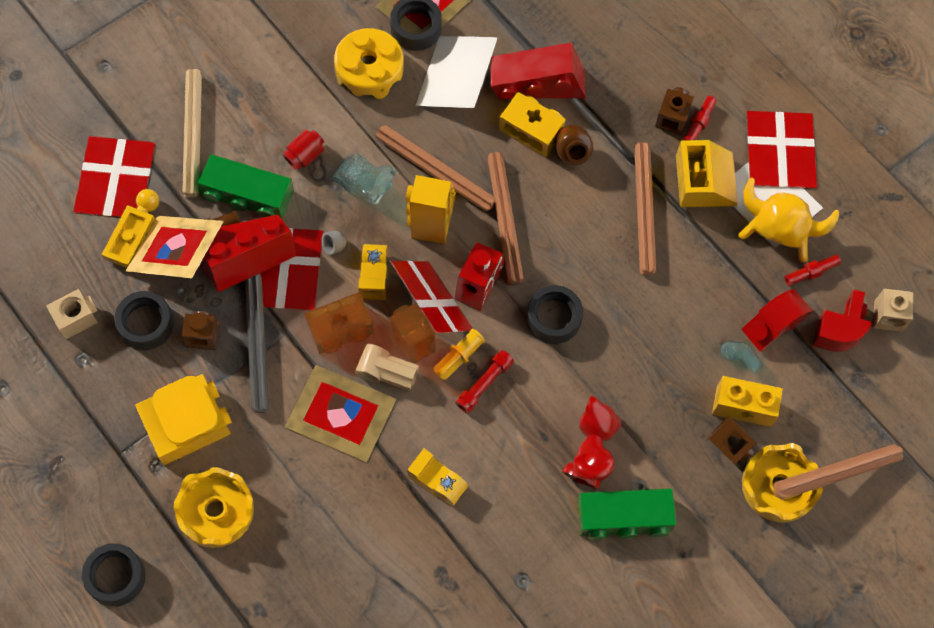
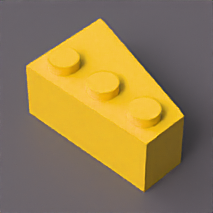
M416 175L414 186L408 185L405 202L407 203L406 215H408L407 227H411V238L445 244L456 197L451 181Z

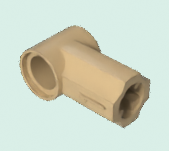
M366 344L355 374L370 382L379 383L382 381L410 391L415 383L419 365L391 356L387 350L377 345Z

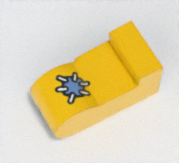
M363 244L361 273L358 285L360 299L386 300L387 245Z
M423 448L407 469L409 479L450 506L456 504L468 487V484L458 474L436 460L434 455L425 448Z

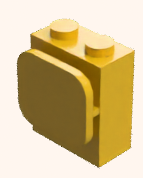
M203 374L196 377L186 376L158 389L153 394V397L135 404L158 458L163 465H167L231 434L227 427L228 424L232 423L225 406L220 409L218 408L215 399L220 397L213 381L207 383Z

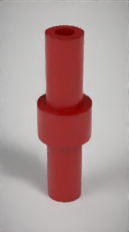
M708 95L700 110L694 113L690 121L691 126L683 141L696 140L700 131L705 130L710 121L709 115L717 102L715 97Z
M837 254L818 262L813 260L804 264L802 269L785 275V282L788 286H791L805 279L813 280L822 276V272L841 265V260Z

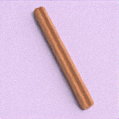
M387 125L380 127L376 134V138L436 179L451 181L453 189L484 211L488 212L493 208L495 204L494 196Z
M637 143L634 151L640 273L642 275H653L656 271L651 148L649 143Z
M493 152L488 155V165L493 195L495 197L507 281L510 285L522 283L524 277L504 158L501 152Z
M893 444L777 481L773 485V493L775 497L783 500L900 462L904 458L902 454L903 449Z

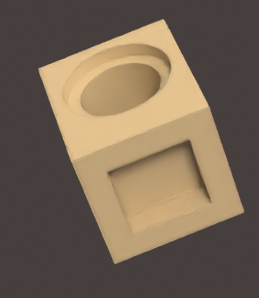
M79 289L46 305L59 331L66 340L98 323L93 313L98 311L90 296L84 298ZM81 309L77 316L69 317L73 310Z
M883 289L875 299L873 328L903 332L913 320V292Z

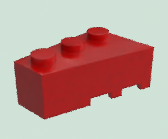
M572 42L491 56V87L499 99H513L518 92L535 99L586 98L585 69Z
M279 215L221 226L199 266L217 292L223 291L296 257L292 232Z

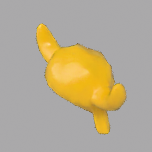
M750 178L743 191V202L747 210L755 218L738 234L739 238L744 240L753 232H757L778 244L798 248L799 261L806 263L808 261V237H820L828 234L838 222L839 211L835 210L823 221L812 220L809 205L795 194L781 192L770 196L766 201L759 199L754 190L755 180Z

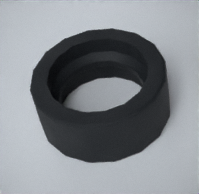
M432 0L398 1L390 13L391 34L401 47L412 51L431 47L438 41L442 32V16L438 5ZM410 13H422L431 18L432 26L426 32L412 34L400 27V20Z
M550 285L541 288L534 293L528 304L526 320L529 330L537 339L544 343L560 344L569 341L577 334L581 327L583 318L582 303L572 290L564 286ZM549 300H558L567 304L572 312L571 322L567 327L559 330L543 326L537 316L540 305Z
M134 292L123 298L116 308L114 316L115 327L124 342L134 349L144 351L155 349L164 344L172 334L174 327L173 313L165 299L155 292ZM147 305L157 308L161 313L162 321L156 331L144 336H138L130 332L127 326V319L134 310Z
M108 543L96 548L87 557L82 567V581L85 590L97 602L107 606H121L131 602L140 594L145 584L146 570L142 560L131 548L120 543ZM110 557L124 558L130 563L132 568V579L129 585L117 593L102 591L95 579L99 565Z

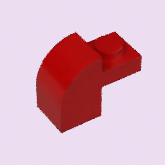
M795 289L787 290L763 306L759 313L741 330L761 352L784 332L793 330L813 310Z
M855 289L846 300L844 314L825 310L817 323L813 342L814 347L833 352H842L852 349L861 341L872 323L871 321L864 320L868 304L863 303L865 292Z

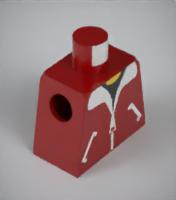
M476 242L459 273L454 299L481 311L504 267L503 254ZM472 285L477 291H472L467 287Z

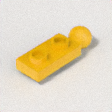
M145 189L138 193L136 197L137 209L127 205L101 254L103 259L125 268L128 267L155 221L154 215L148 212H152L158 207L159 196L151 189Z

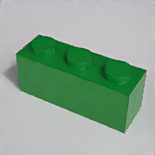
M210 154L198 181L201 194L208 201L228 203L239 211H246V209L254 211L263 218L279 215L283 219L294 192L291 178Z
M673 488L580 493L577 499L580 536H588L589 540H603L607 538V535L619 534L621 539H631L638 537V533H650V537L668 536V532H672L676 526Z

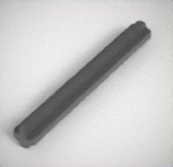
M259 273L245 280L251 407L254 413H265L269 410L262 277Z

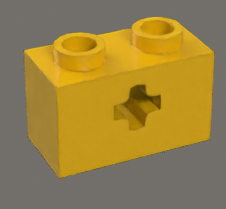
M518 92L500 116L499 130L542 156L547 157L554 147V139L561 128L565 127L566 119L556 110H549L540 105L535 98Z
M722 376L716 387L712 415L725 418L730 416L735 420L771 427L779 416L783 388Z

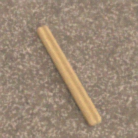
M188 69L186 71L183 194L186 198H196L199 195L202 75L198 69Z

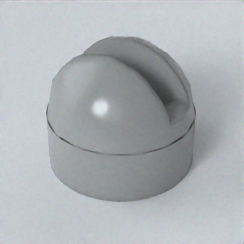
M329 231L322 235V246L328 255L337 254L346 247L347 240L340 231Z

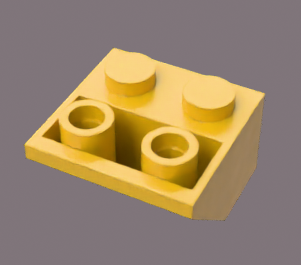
M710 140L681 141L676 154L680 207L737 206L733 152Z

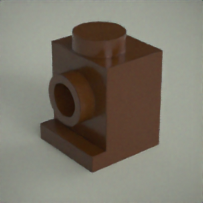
M675 87L673 90L667 88L655 127L682 135L694 96H690L689 92L681 87Z
M196 311L194 314L185 313L182 338L187 348L217 350L221 322L217 321L216 317L208 312Z
M727 416L707 436L734 464L739 460L745 463L755 453L752 447L756 442L730 416ZM730 436L738 438L737 446L730 447L727 440Z

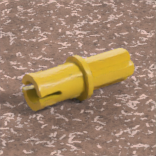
M472 328L456 346H450V352L434 366L433 371L440 379L447 380L463 363L467 364L469 362L468 358L481 344L485 343L484 337Z

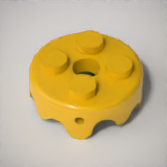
M364 28L348 34L340 41L334 54L337 81L339 85H346L355 96L373 95L377 99L386 97L391 86L396 81H400L403 75L404 59L401 46L394 37L379 29ZM368 55L376 58V61L372 64H364L361 60Z
M797 444L768 445L757 452L744 469L742 490L745 499L758 515L774 522L798 520L806 515L818 502L823 488L820 487L781 500L779 497H775L773 493L772 481L776 477L787 479L818 469L819 467L804 455L802 447Z
M213 467L203 473H191L183 479L179 493L174 501V512L178 526L187 538L200 546L217 548L235 542L247 531L253 518L254 502L247 484L240 475L222 468ZM212 502H221L223 504V512L219 516L211 517L207 514V507Z

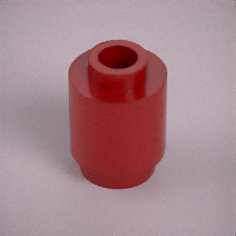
M305 129L285 147L286 151L282 156L293 169L298 171L300 168H306L324 151L322 144L325 141L315 130L310 132Z

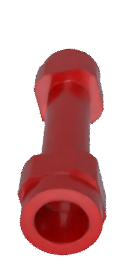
M501 350L492 358L490 368L469 391L464 390L456 400L455 404L466 414L474 410L478 405V398L501 372L505 374L514 363V359L509 353Z

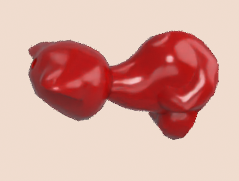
M595 396L589 398L585 412L579 419V428L586 439L580 445L574 461L564 466L562 473L577 483L598 490L601 482L611 475L615 466L613 455L603 446V441L612 439L614 434L619 431L621 418L615 414L610 406L601 403Z

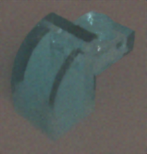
M360 153L345 158L332 179L357 198L370 204H378L383 195L392 187V179L397 171L389 164L375 167Z

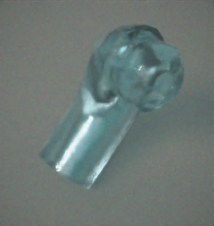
M727 341L721 346L720 351L725 359L743 361L751 373L764 365L752 348L745 342Z

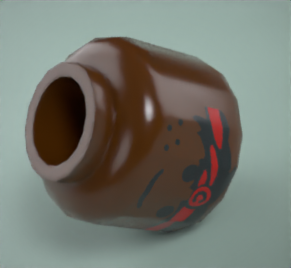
M575 124L566 125L557 133L554 139V148L564 163L577 166L587 162L591 157L593 141L583 127Z

